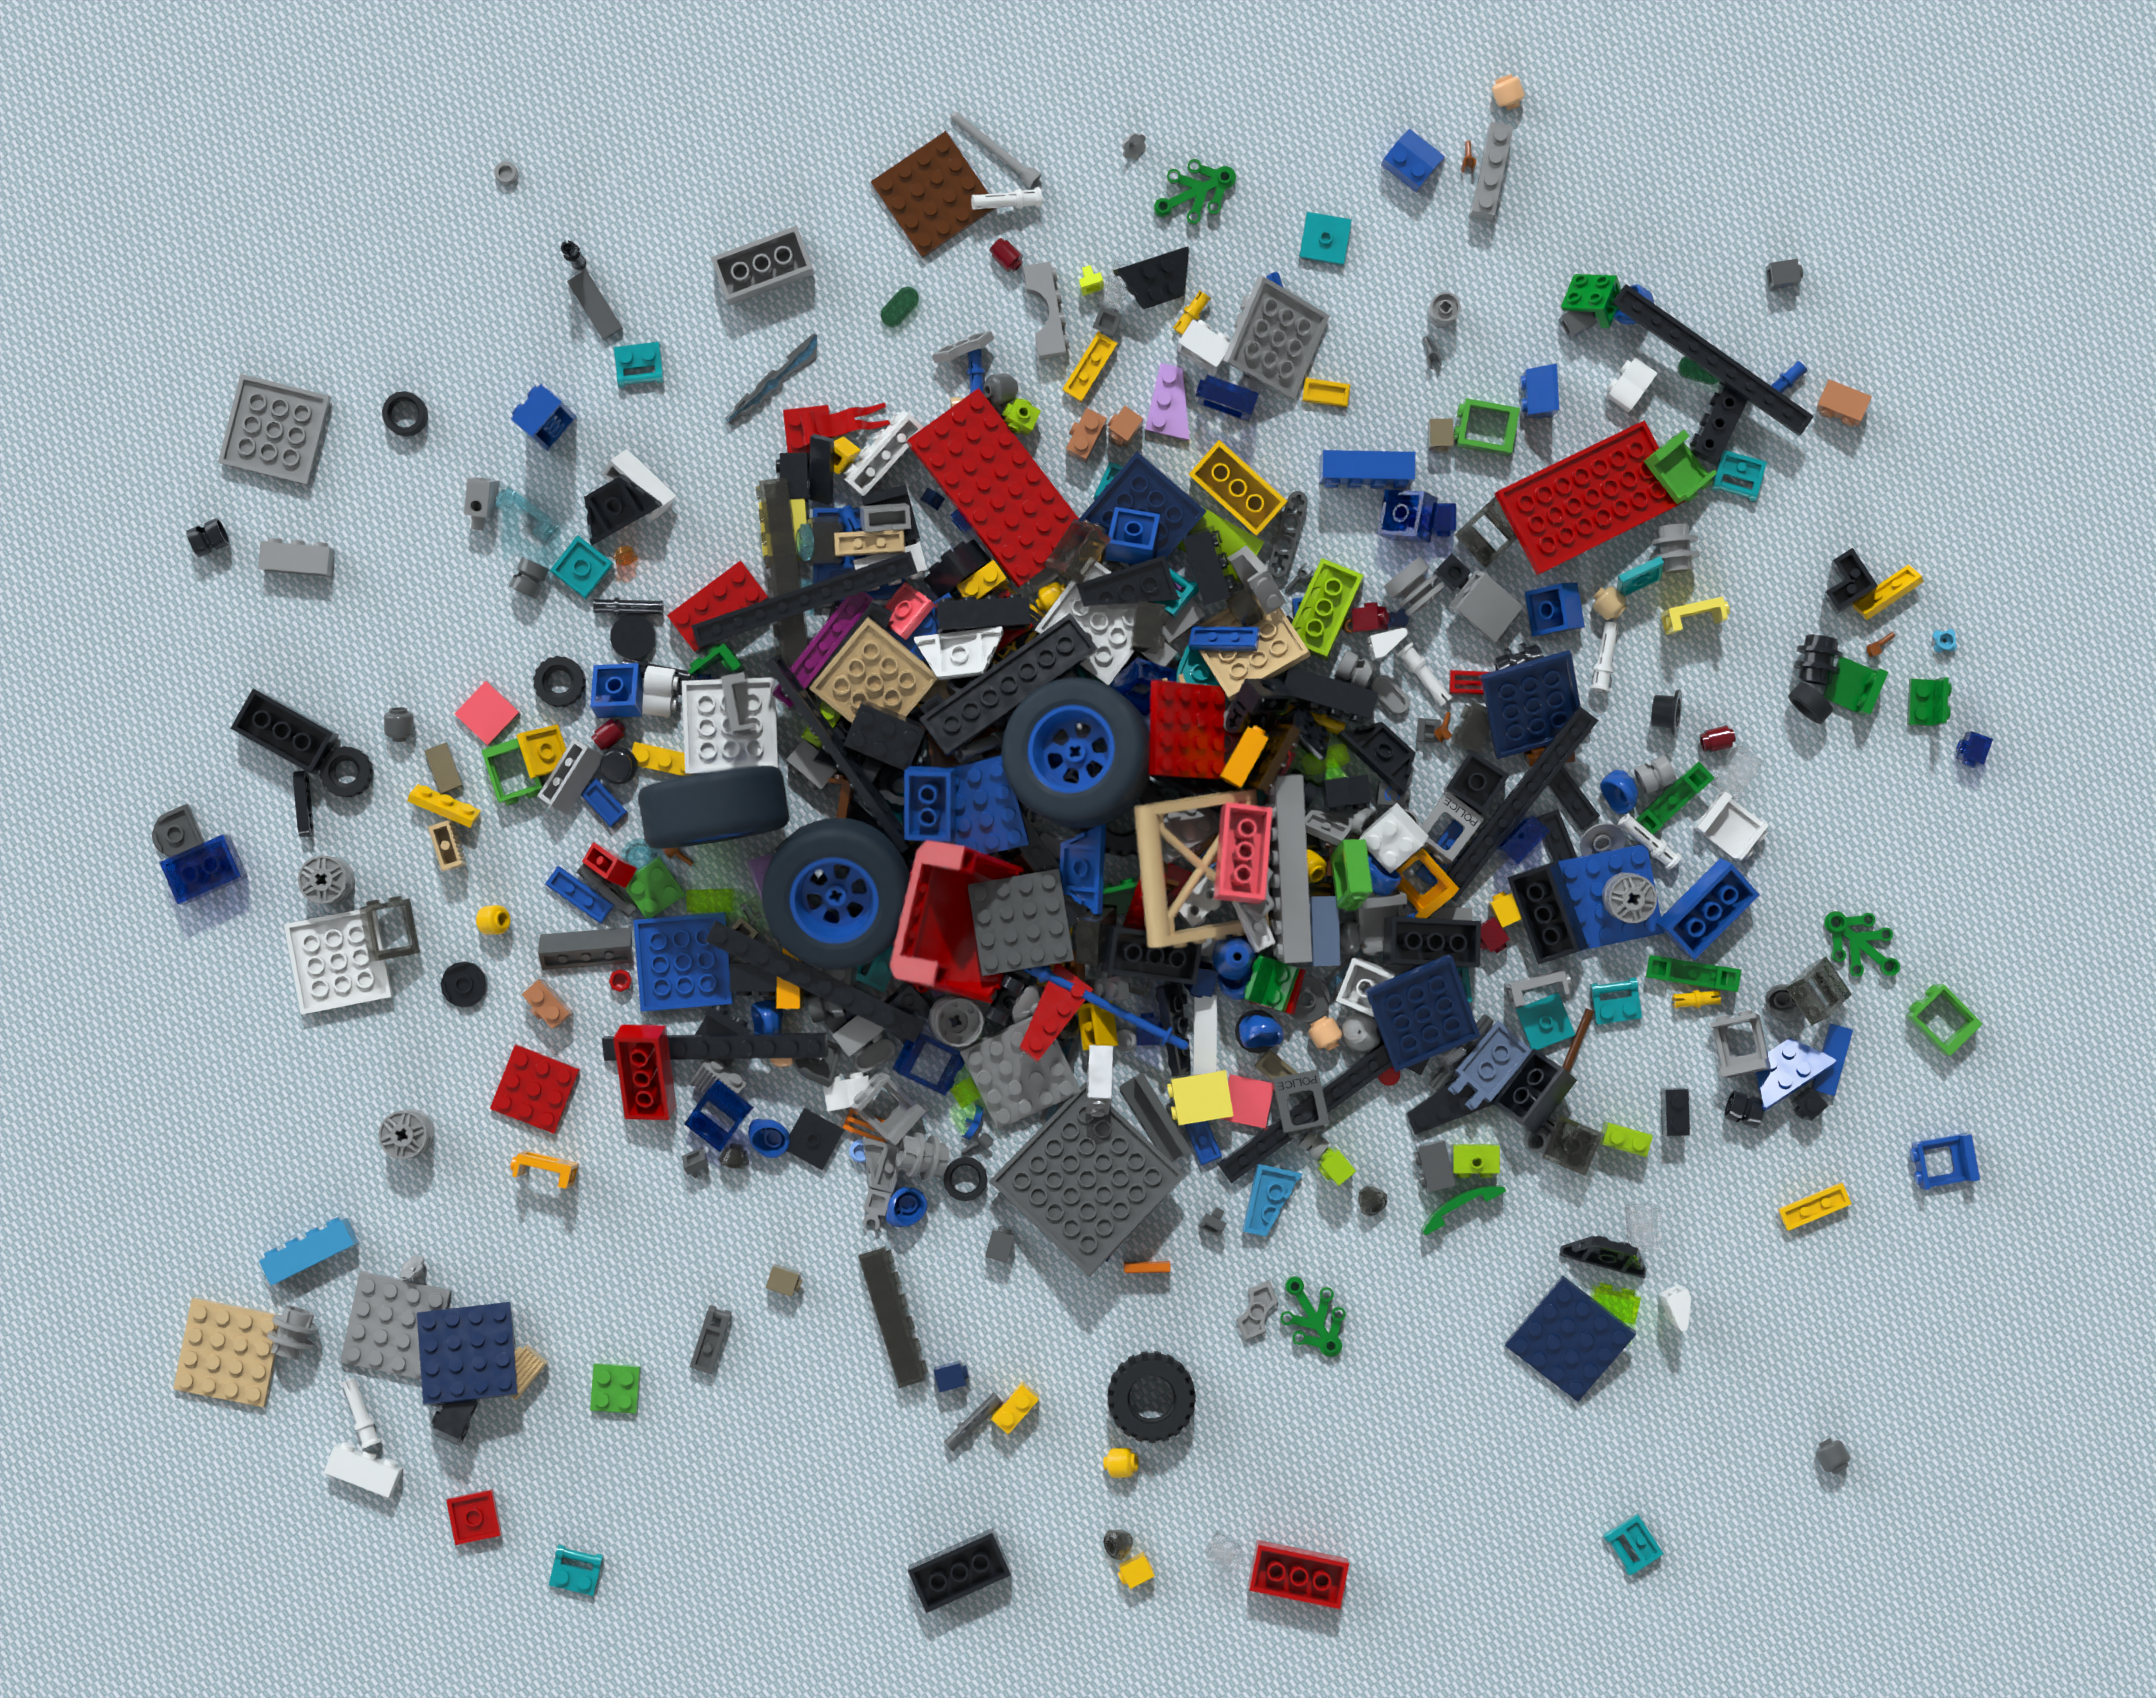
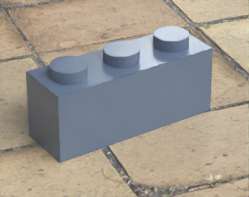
M1336 896L1309 897L1312 962H1307V966H1340L1339 908H1337Z

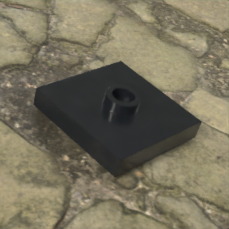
M804 1108L789 1134L790 1143L787 1151L823 1170L845 1129Z

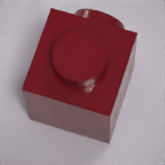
M1377 602L1364 603L1363 608L1352 609L1353 632L1366 633L1388 630L1389 613L1387 608L1378 606Z
M1491 917L1481 924L1480 948L1482 951L1487 950L1488 953L1495 951L1497 954L1507 947L1506 942L1510 939L1495 917Z

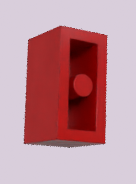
M595 842L592 843L582 860L584 864L602 877L624 888L627 887L637 870L636 867L615 852Z

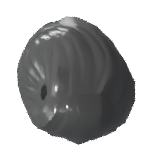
M1788 984L1775 985L1765 995L1768 1012L1771 1016L1782 1022H1795L1804 1018L1809 1011L1807 1000L1794 986Z

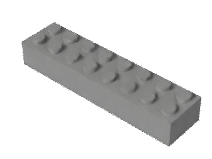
M1276 775L1277 781L1271 789L1268 788L1267 792L1264 791V794H1267L1268 802L1264 807L1272 808L1268 864H1271L1273 874L1268 881V885L1272 887V896L1270 898L1275 904L1271 908L1274 919L1270 920L1271 933H1274L1276 943L1271 945L1272 956H1275V960L1283 963L1312 962L1303 775Z

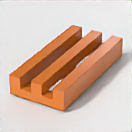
M850 1107L843 1129L867 1138L886 1142L881 1137L850 1126V1122L875 1131L867 1122L852 1117L853 1113H857ZM875 1116L880 1122L885 1121V1119Z
M1170 1261L1124 1262L1125 1273H1166L1171 1271Z

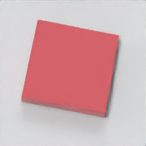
M904 582L884 606L893 611L887 626L907 640L935 604L907 582Z
M485 681L454 714L489 746L520 712L490 683Z
M1229 1074L1228 1086L1233 1116L1220 1119L1265 1129L1273 1095L1272 1083Z

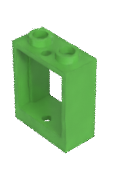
M1466 398L1463 404H1459L1457 410V417L1460 418L1459 426H1455L1453 432V439L1456 440L1455 447L1510 456L1513 450L1520 408ZM1470 407L1507 414L1502 445L1465 439Z
M517 738L481 750L498 803H505L506 806L518 803V798L527 796L528 799L537 797L544 786L543 778L540 776L534 778L536 785L507 795L505 794L494 758L520 750Z
M1366 839L1343 840L1330 856L1337 908H1345L1347 911L1357 910L1373 892Z
M1933 984L1925 991L1924 994L1926 996L1921 1001H1915L1908 1008L1910 1012L1906 1017L1944 1056H1951L1983 1023L1944 984ZM1939 994L1966 1020L1944 1043L1917 1017Z

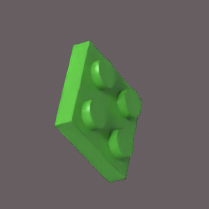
M660 856L636 871L625 888L646 919L652 918L686 895Z
M594 1363L590 1410L636 1414L638 1410L641 1366Z

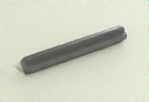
M1485 1014L1482 1015L1476 1023L1481 1037L1457 1047L1431 1080L1429 1085L1433 1089L1440 1091L1454 1074L1456 1068L1493 1024L1492 1018Z

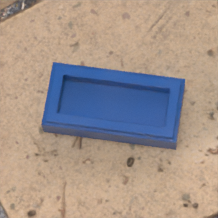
M597 778L581 793V796L611 828L628 813Z

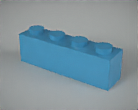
M336 1217L326 1222V1228L319 1230L316 1227L305 1233L306 1238L299 1241L296 1237L284 1243L286 1248L280 1251L274 1248L264 1253L265 1258L260 1260L259 1263L270 1285L277 1284L359 1243L348 1219L340 1220L339 1217Z

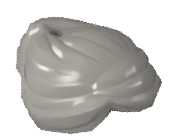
M1355 1013L1348 1016L1342 1024L1343 1041L1353 1050L1370 1051L1375 1049L1381 1042L1382 1037L1377 1023L1367 1014Z

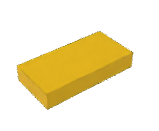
M1305 378L1302 402L1347 408L1351 384Z

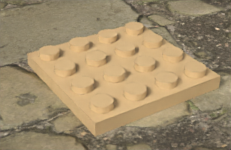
M1254 593L1197 625L1203 627H1259L1260 629L1257 651L1198 650L1230 702L1236 698L1245 679H1271L1311 656L1282 609L1279 607L1266 615ZM1191 629L1187 631L1189 637H1190Z
M867 617L809 689L852 723L862 699L907 716L938 678L927 664Z
M192 1298L173 1389L265 1407L276 1354L271 1352L274 1341L270 1340L267 1335L269 1331L278 1330L279 1326L274 1324L272 1319L274 1315L280 1314Z

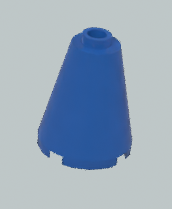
M1232 934L1226 935V939L1219 940L1212 953L1215 969L1220 975L1231 980H1240L1249 976L1252 973L1255 960L1258 959V952L1254 953L1246 936H1232ZM1240 952L1242 955L1241 960L1235 961L1233 954Z

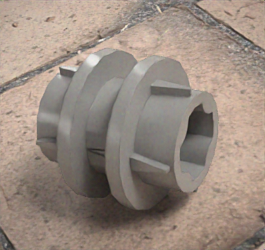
M1685 523L1658 527L1659 538L1652 540L1651 544L1652 546H1660L1661 554L1653 556V559L1661 556L1664 561L1662 573L1670 574L1692 571V559L1698 558L1700 554L1698 551H1691L1690 543L1698 541V536L1689 535V525Z
M916 1132L912 1137L904 1136L900 1140L896 1152V1166L899 1167V1170L905 1171L907 1177L914 1178L920 1171L921 1179L930 1181L932 1177L940 1178L945 1173L949 1161V1148L945 1143H940L939 1137L931 1135L925 1142L924 1135Z
M285 1306L283 1315H274L272 1322L279 1327L277 1331H269L267 1335L270 1340L274 1341L271 1352L285 1358L298 1360L301 1358L303 1350H311L313 1343L307 1339L308 1334H317L319 1329L312 1324L315 1314L300 1307Z

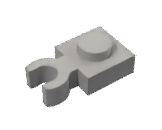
M872 1187L869 1188L863 1210L869 1211V1213L863 1219V1226H866L868 1220L872 1219L876 1223L874 1229L877 1230L880 1227L881 1218L879 1215L886 1216L887 1205L892 1197L891 1192Z

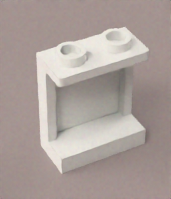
M1726 791L1720 792L1693 829L1736 862L1743 859L1746 861L1753 853L1754 849L1752 847L1756 841L1761 842L1767 835L1768 831H1766V828L1769 825L1766 822H1761L1732 799L1733 796Z

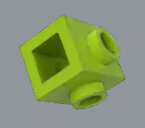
M1016 398L1011 404L1007 403L1002 415L1005 416L1004 422L1012 432L1027 436L1033 430L1041 410L1032 406V403L1026 399Z

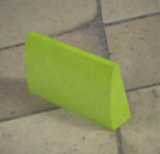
M1209 510L1189 531V533L1214 525L1215 531L1219 530L1223 543L1220 544L1222 553L1226 552L1228 557L1246 545L1257 556L1264 544V541ZM1182 539L1176 547L1187 553ZM1231 564L1227 565L1229 574L1233 573L1236 581L1241 583Z
M1321 558L1293 619L1292 626L1310 654L1327 661L1363 583L1364 575Z

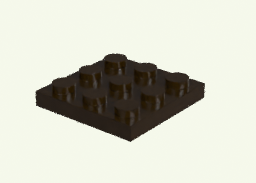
M1276 723L1243 784L1266 792L1268 788L1271 789L1277 781L1276 774L1278 770L1282 769L1289 759L1287 756L1291 747L1294 748L1299 742L1300 736L1298 734L1301 730L1293 725Z

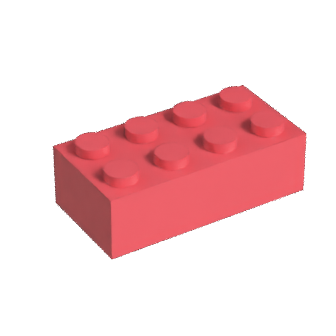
M1228 802L1221 807L1214 899L1261 904L1265 900L1272 808Z

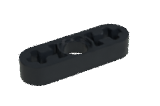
M305 770L294 771L293 786L298 834L300 837H311L314 835L309 775Z

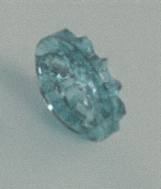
M801 524L796 533L797 553L802 561H809L814 552L813 530L809 524Z
M645 839L629 841L621 852V857L630 864L636 858L633 849L639 853L648 851L643 857L646 865L658 857L657 850L649 847ZM640 861L634 862L632 864L634 867L637 868L636 871L645 866V864Z

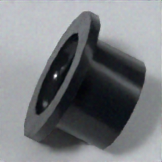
M1676 690L1674 696H1654L1651 713V724L1653 727L1671 728L1672 735H1677L1682 711L1681 690Z

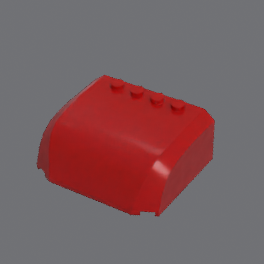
M927 840L917 850L913 870L910 874L908 891L905 895L903 912L900 917L899 929L890 962L894 978L943 993L992 1004L993 1000L991 997L995 989L1000 990V984L1005 973L982 976L968 884L1020 876L1023 868L965 846Z

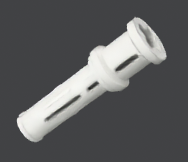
M1035 187L1034 190L1022 191L1018 188L1014 192L971 196L973 210L1015 207L1019 210L1028 206H1036V208H1041L1042 206L1040 187Z
M1604 622L1597 664L1593 666L1595 673L1593 684L1589 688L1590 690L1604 693L1610 692L1608 686L1610 675L1614 671L1611 665L1619 627L1617 623Z
M1410 642L1396 653V656L1403 659L1409 667V672L1415 673L1438 701L1439 705H1444L1452 696L1449 695L1425 665L1426 659L1416 652L1413 648L1414 644Z
M1629 813L1620 819L1618 824L1650 850V856L1659 859L1665 865V869L1671 870L1681 859L1680 853H1675L1667 846L1666 841L1658 840L1632 818Z
M356 1377L341 1382L356 1421L354 1429L358 1431L361 1438V1448L363 1449L381 1442V1438L377 1437L373 1426L375 1421L369 1418L356 1382Z

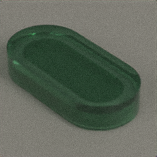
M912 287L901 288L882 308V322L891 328L899 326L918 306L919 295L917 291Z
M1685 356L1678 363V373L1685 379L1707 385H1714L1719 382L1717 378Z

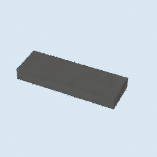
M587 270L582 271L567 281L603 340L623 329Z

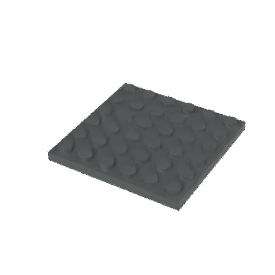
M1085 1082L1080 1087L1081 1092L1073 1094L989 1182L1090 1277L1175 1189L1186 1175L1111 1105L1109 1115L1094 1117L1091 1114H1085Z

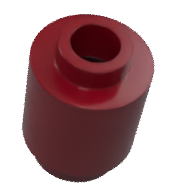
M998 239L989 250L992 253V257L1007 272L1011 270L1015 272L1023 264V255L1008 240Z
M610 718L594 731L595 734L591 738L603 751L606 748H611L626 736L624 734L626 728L619 719L614 721Z
M1727 725L1705 730L1703 734L1699 735L1703 751H1709L1710 753L1731 748L1733 742L1736 741L1733 729H1729Z

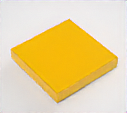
M558 724L516 735L530 779L551 774L566 751Z

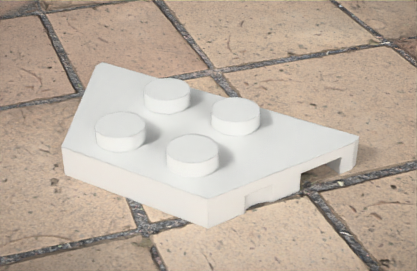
M1000 626L914 637V641L938 680L980 676L988 669L1002 638L1003 628Z

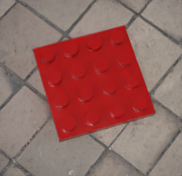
M1160 680L1151 681L1149 775L1221 779L1219 777L1224 769L1223 725L1225 713V693L1221 686Z

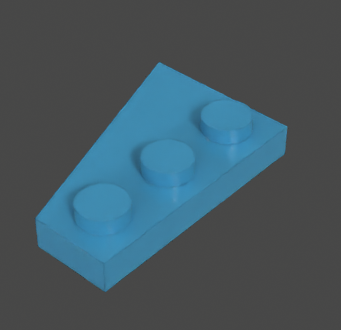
M1257 1164L1242 1231L1266 1237L1277 1219L1280 1209L1291 1195L1293 1187L1303 1173Z

